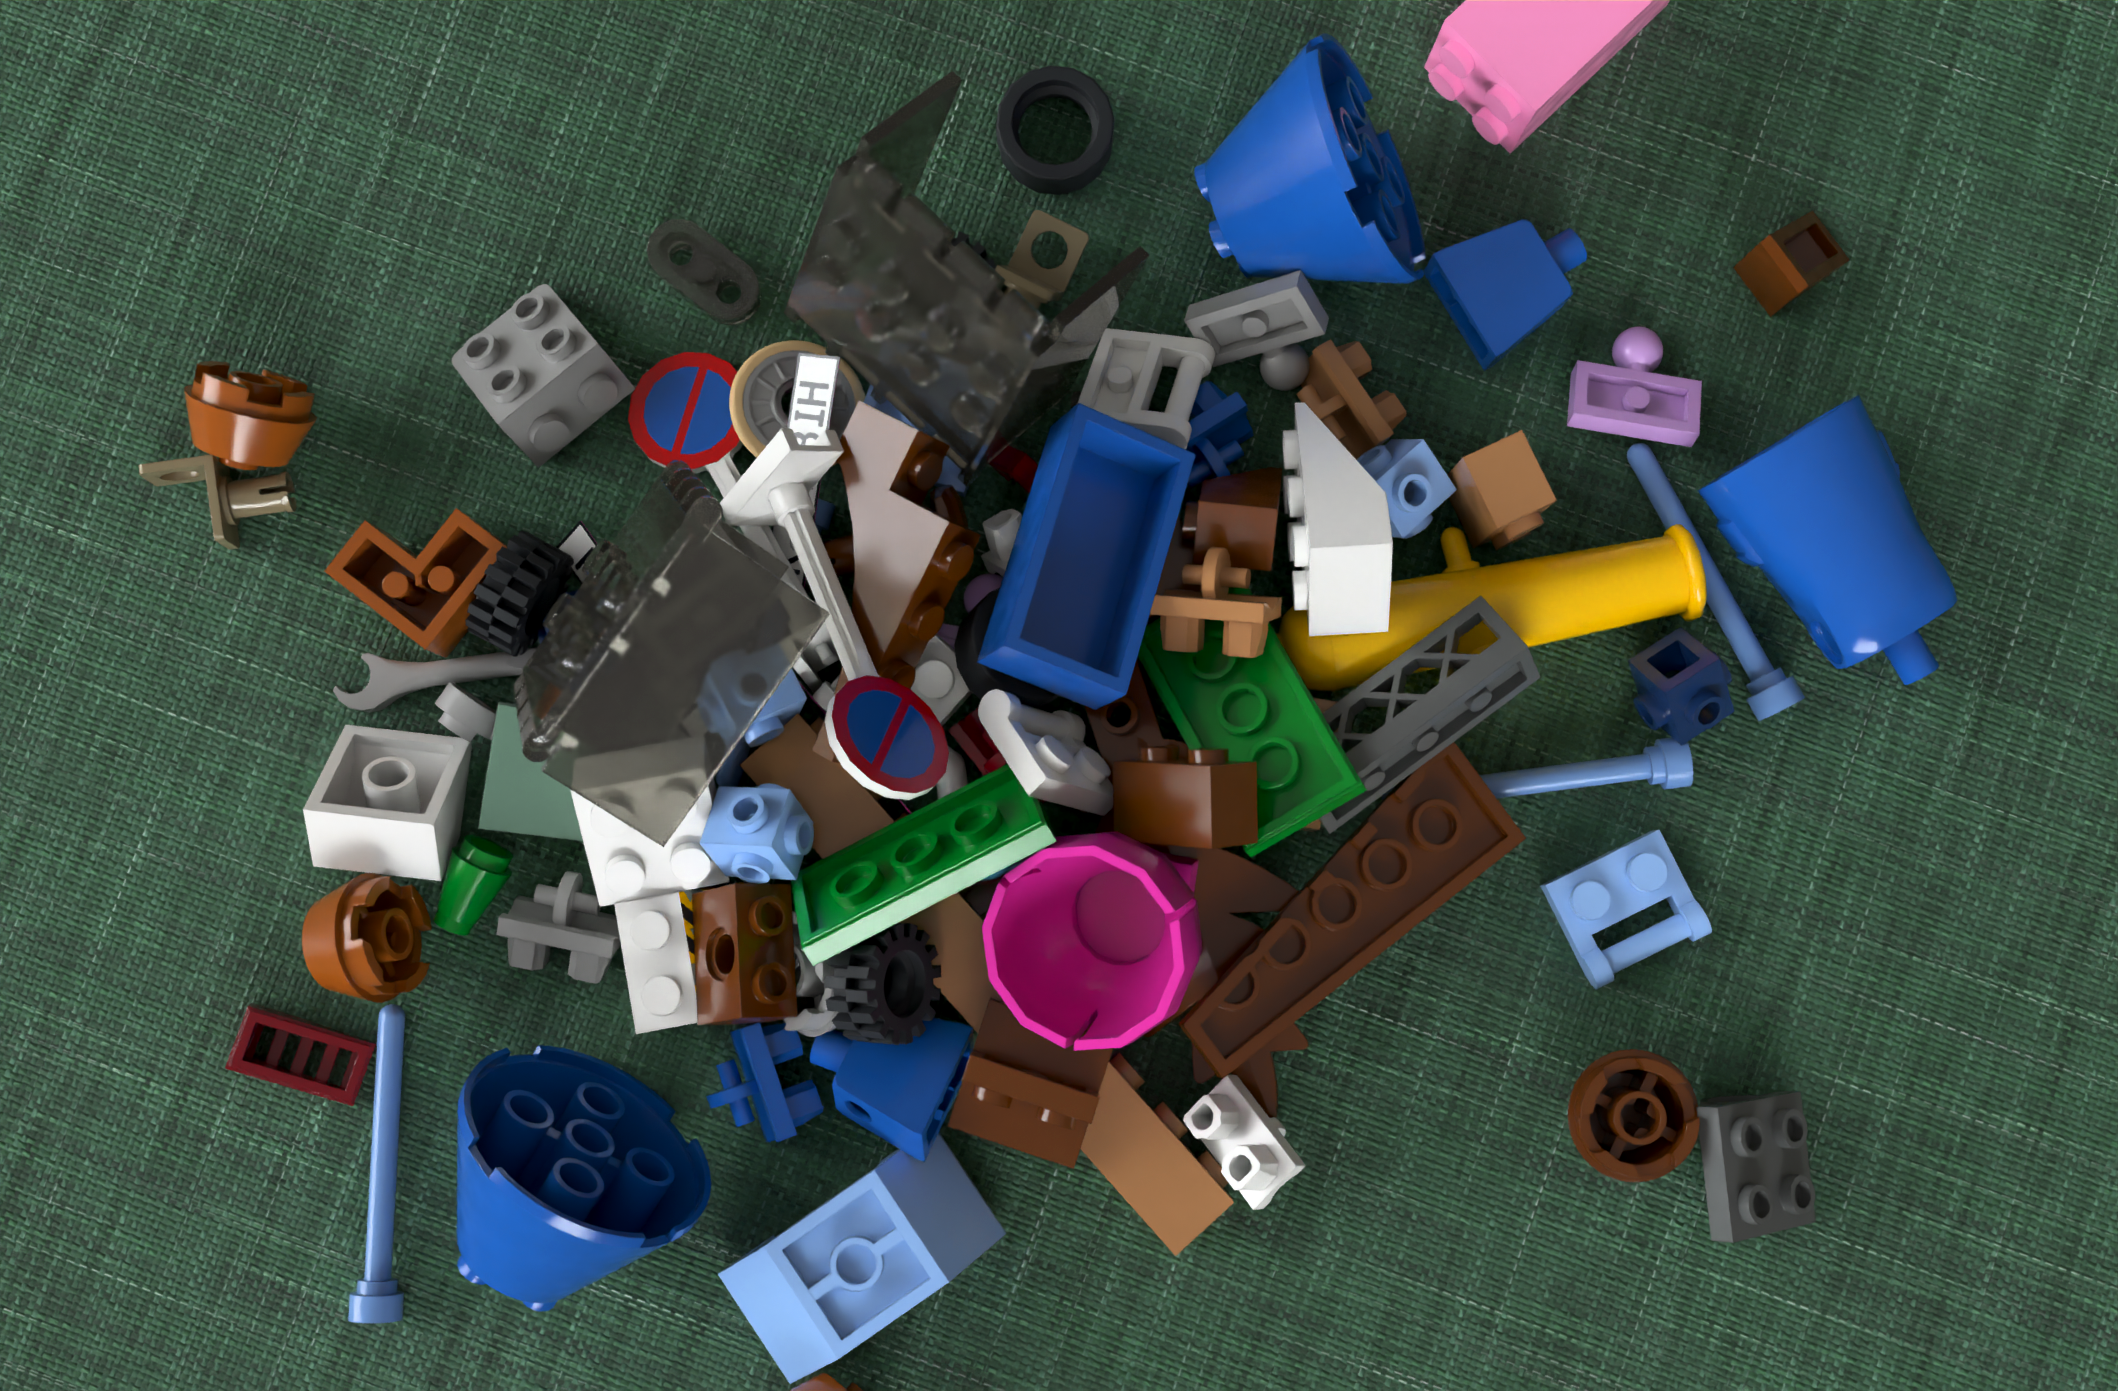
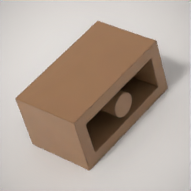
M1522 430L1463 457L1447 474L1457 489L1449 497V500L1473 549L1491 541L1495 550H1499L1531 534V530L1544 524L1540 514L1557 501Z

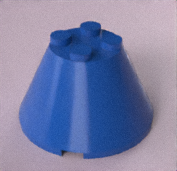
M1327 33L1311 39L1209 157L1207 162L1194 168L1197 185L1204 198L1211 202L1216 220L1209 223V233L1219 255L1222 258L1234 255L1240 270L1248 279L1251 277L1277 278L1301 270L1307 280L1409 284L1423 277L1424 272L1422 268L1414 271V264L1426 259L1421 224L1412 191L1389 129L1377 134L1366 111L1364 102L1373 99L1368 85L1347 51L1333 36Z
M538 1045L533 1055L509 1056L511 1052L508 1048L488 1055L474 1067L465 1081L458 1099L457 1244L461 1256L457 1261V1267L460 1273L470 1282L480 1285L487 1284L506 1296L522 1301L523 1304L532 1310L546 1312L551 1310L558 1300L569 1296L687 1233L696 1224L708 1204L711 1192V1175L706 1156L698 1140L692 1139L688 1144L670 1121L676 1111L657 1093L633 1076L600 1059L565 1048Z

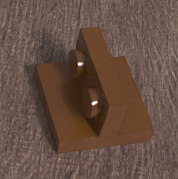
M990 998L974 1048L969 1056L961 1080L962 1084L948 1127L1074 1169L1088 1124H1092L1100 1099L1099 1090L1113 1048L1073 1051V1044L1065 1049L1023 1027L1006 1003ZM1085 1030L1081 1037L1084 1036L1088 1030Z

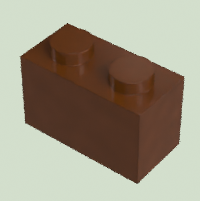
M1179 746L1139 747L1140 759L1113 761L1114 832L1118 831L1141 843L1207 849L1258 843L1257 762L1229 760L1228 748L1188 749V759L1179 758Z

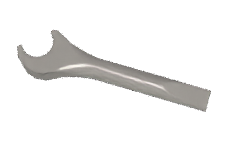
M541 647L527 648L524 654H518L517 657L507 652H497L430 662L396 661L365 653L362 654L361 658L368 664L370 669L368 685L362 691L355 694H349L344 688L338 686L334 687L333 692L338 700L347 707L370 713L383 710L397 699L409 693L432 686L447 685L449 682L455 684L556 669L554 663L547 664L545 662Z

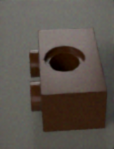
M734 883L692 894L698 1025L755 1024L798 1017L791 885Z

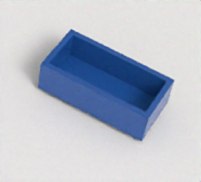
M1081 403L1075 405L1050 426L977 663L1094 710L1125 696L1196 454Z

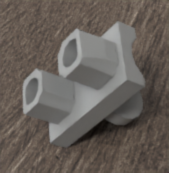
M567 871L563 875L558 888L538 884L535 889L534 898L518 895L509 913H502L499 916L496 935L508 937V962L512 967L531 971L543 969L549 962L551 946L571 950L568 975L575 980L596 984L600 983L607 973L613 955L621 945L616 915L600 912L601 907L599 906L597 896L582 893L583 878L581 873Z

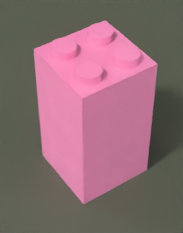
M1465 0L1444 20L1424 68L1429 72L1428 76L1431 84L1441 96L1449 101L1456 99L1473 116V125L1485 140L1494 145L1500 143L1511 154L1668 5L1670 0Z

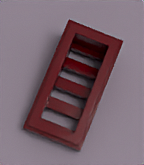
M250 1003L246 1009L225 1069L354 1106L376 1043L275 1009ZM266 1025L277 1030L264 1061L253 1057L263 1028ZM289 1033L302 1036L291 1068L288 1069L279 1066L278 1063ZM316 1040L326 1043L327 1046L314 1078L303 1074V1071ZM342 1048L352 1051V1055L341 1085L338 1086L329 1083L328 1080L339 1049Z

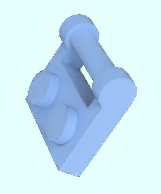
M1652 830L1540 885L1586 978L1596 990L1615 980V973L1681 940L1689 938L1694 942L1712 933L1711 924L1706 913L1694 899L1660 830ZM1667 899L1674 913L1673 916L1602 951L1598 948L1592 934Z

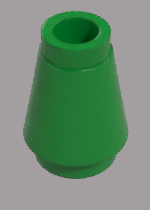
M466 835L461 846H455L451 850L437 906L438 910L433 921L449 932L464 936L469 935L473 925L478 922L512 875V871L509 868L513 858L511 852L488 839Z

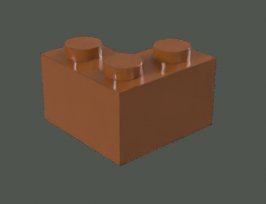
M457 508L418 556L392 535L365 520L324 572L425 650L447 658L468 632L466 619L470 613L467 611L469 604L477 597L473 593L478 583H483L487 576L484 572L488 565H494L497 552L502 546L507 548V544Z

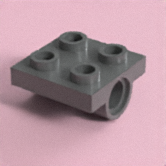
M1777 1091L1761 1095H1730L1700 1100V1106L1696 1107L1697 1117L1700 1120L1699 1136L1711 1241L1734 1243L1816 1222L1814 1211L1815 1189L1810 1177L1806 1142L1807 1122L1803 1115L1801 1091Z

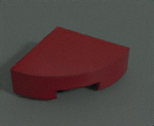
M1001 442L987 458L990 461L988 464L1008 482L1013 478L1027 493H1030L1038 464L1026 453Z

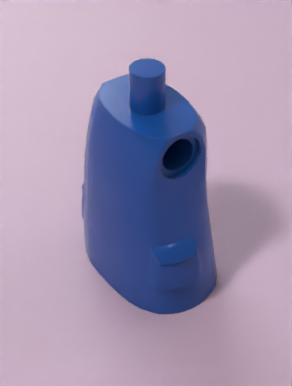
M1859 394L1817 417L1698 490L1718 519L1716 527L1735 551V558L1752 567L1758 566L1803 622L1823 655L1836 669L1848 668L1881 650L1885 653L1904 685L1916 682L1940 667L1917 629L1953 607L1957 602L1956 592L1948 573L1919 527L1900 482L1899 465L1895 462L1881 430H1876Z

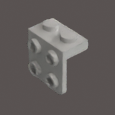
M547 284L539 285L530 293L521 296L503 315L483 331L469 338L464 346L452 357V365L495 422L538 468L635 390L631 382Z

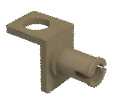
M1041 210L1033 211L1009 264L997 265L993 273L1003 279L1002 283L1007 288L988 330L984 332L983 337L1014 353L1020 352L1021 344L1041 302L1048 304V301L1062 300L1089 242L1088 233ZM1049 231L1061 235L1067 243L1068 249L1064 262L1052 269L1040 266L1035 261L1032 252L1036 238L1042 233Z
M211 454L138 465L140 476L155 486L206 480L213 536L216 542L229 550L240 548L237 528L240 518L296 511V498L289 497V493H295L289 472L233 481L230 477L229 467L220 463L218 458Z

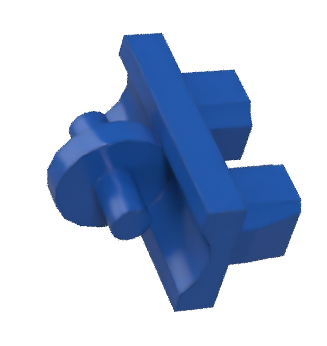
M1206 381L1199 386L1190 414L1192 420L1188 421L1192 431L1185 450L1196 454L1187 483L1189 488H1193L1207 478L1212 479L1230 475L1227 466L1244 456V452L1239 444L1254 436L1246 416L1248 411L1247 404L1238 392L1227 397L1211 381Z
M759 1022L730 1032L746 1082L742 1083L735 1059L716 1065L724 1089L706 1096L710 1109L729 1103L736 1127L755 1121L747 1096H751L766 1142L774 1140L780 1142L796 1136L795 1127L803 1125L823 1112V1106L812 1079L784 1089L781 1087L774 1065L803 1055L798 1032L786 1031L784 1029L786 1023L769 1025L762 1028Z

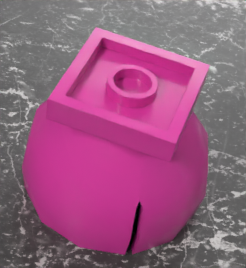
M1118 831L1055 837L1057 842L1012 864L998 882L982 925L989 981L1023 1027L1065 1049L1074 1044L1073 1051L1122 1048L1134 1042L1178 1011L1203 949L1198 902L1194 898L1199 860L1159 852ZM1093 1022V1024L1091 1025V1027L1089 1028V1030L1087 1031V1033H1086L1084 1036L1081 1037V1035L1084 1033V1031H1085V1030L1088 1028V1026Z

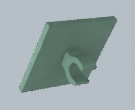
M498 702L478 829L583 841L570 791L574 759L579 756L625 748L630 724L629 720Z

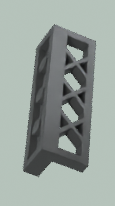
M1479 596L1322 713L1367 789L1362 794L1318 818L1329 834L1541 678L1528 646L1482 596ZM1480 622H1483L1498 638L1496 642L1480 654H1457L1460 637ZM1418 668H1441L1439 683L1426 694L1404 693L1407 677ZM1366 707L1388 708L1385 724L1374 733H1351L1354 716Z

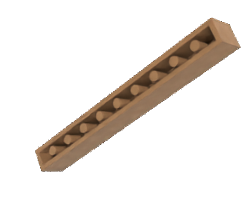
M796 714L783 726L784 731L779 736L760 746L740 766L758 786L770 783L791 790L814 823L812 847L822 859L907 816L904 812L895 820L879 802L883 797L882 795L863 787L841 764L831 762L814 752L812 749L824 721L819 717L810 725L804 717ZM969 886L899 923L917 925V930H925L930 936L926 945H935L938 955L931 963L932 965H941V977L934 978L933 984L941 989V993L978 1033L989 999L1004 1001L989 981L982 934V925L988 910L980 915L964 896L972 889ZM1093 1022L1088 1026L1086 1030H1089ZM1118 1053L1108 1062L1099 1090L1100 1099L1092 1124H1088L1080 1149L1171 1252L1177 1256L1234 1203L1230 1194L1224 1188L1229 1182L1221 1173L1222 1167L1207 1150L1197 1158L1180 1138L1189 1130L1163 1101L1153 1109L1142 1097L1137 1089L1145 1080Z

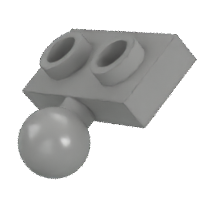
M1299 270L1190 304L1184 322L1194 338L1204 340L1214 348L1215 359L1213 367L1262 353L1259 367L1263 380L1273 389L1289 391L1299 387L1305 381L1310 369L1308 355L1297 342L1324 335L1329 317L1303 272Z

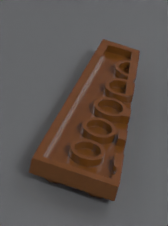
M1455 742L1399 782L1179 1022V1026L1217 1077L1225 1078L1526 839Z

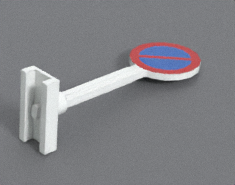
M683 352L662 359L642 375L631 395L628 421L634 441L653 463L672 472L700 473L709 471L722 496L725 497L741 478L732 457L740 450L743 443L734 429L729 409L730 390L737 371L729 362L709 353ZM740 526L790 616L787 625L791 634L779 640L778 643L791 666L812 692L815 693L823 684L817 672L839 660L817 604H812L769 526Z
M781 428L719 503L727 526H783L787 529L848 678V682L829 701L825 717L829 745L842 767L863 787L886 798L910 800L927 794L946 773L949 749L944 729L932 709L911 689L889 678L880 677L877 674L812 518L815 508L808 493L842 455L844 450L835 430H824L812 445H799L793 429Z

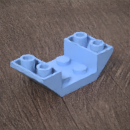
M939 1132L925 1162L897 1149L881 1160L876 1168L776 1237L773 1235L719 1272L718 1276L791 1384L840 1359L942 1288L1006 1234V1231Z

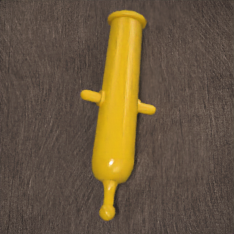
M1675 524L1664 532L1663 537L1480 567L1479 562L1471 560L1463 531L1457 527H1449L1442 532L1440 537L1447 568L1441 574L1391 582L1388 632L1309 636L1306 610L1294 611V606H1292L1282 617L1279 633L1276 635L1308 690L1333 692L1360 686L1479 596H1482L1529 648L1679 614L1687 622L1700 618L1704 612L1707 599L1706 576L1701 554L1694 537L1681 524ZM1480 622L1460 637L1457 654H1480L1496 642L1498 638L1483 622ZM1420 667L1413 673H1418L1435 668Z

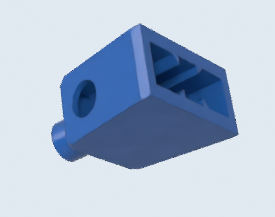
M1522 219L1441 249L1432 255L1423 272L1482 369L1486 371L1563 307L1573 295L1572 288L1564 274L1587 260V252L1580 237L1572 229L1567 228L1543 242L1532 223L1527 219Z
M933 1018L932 1021L922 1020L926 1031L920 1037L913 1036V1042L899 1045L852 1040L843 1036L842 1032L834 1029L816 1036L810 1052V1063L836 1072L832 1083L836 1109L842 1115L915 1159L925 1162L962 1084L961 1080L969 1056L974 1048L973 1027Z

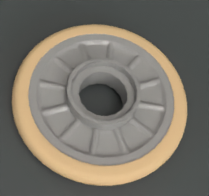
M790 340L768 345L758 350L744 362L731 386L729 409L731 420L739 439L756 458L781 428H787L788 416L782 410L781 400L785 395L793 391L798 354L808 353L840 357L839 355L815 343ZM841 357L829 430L836 431L839 441L858 401L864 402L865 393L859 378L849 364Z

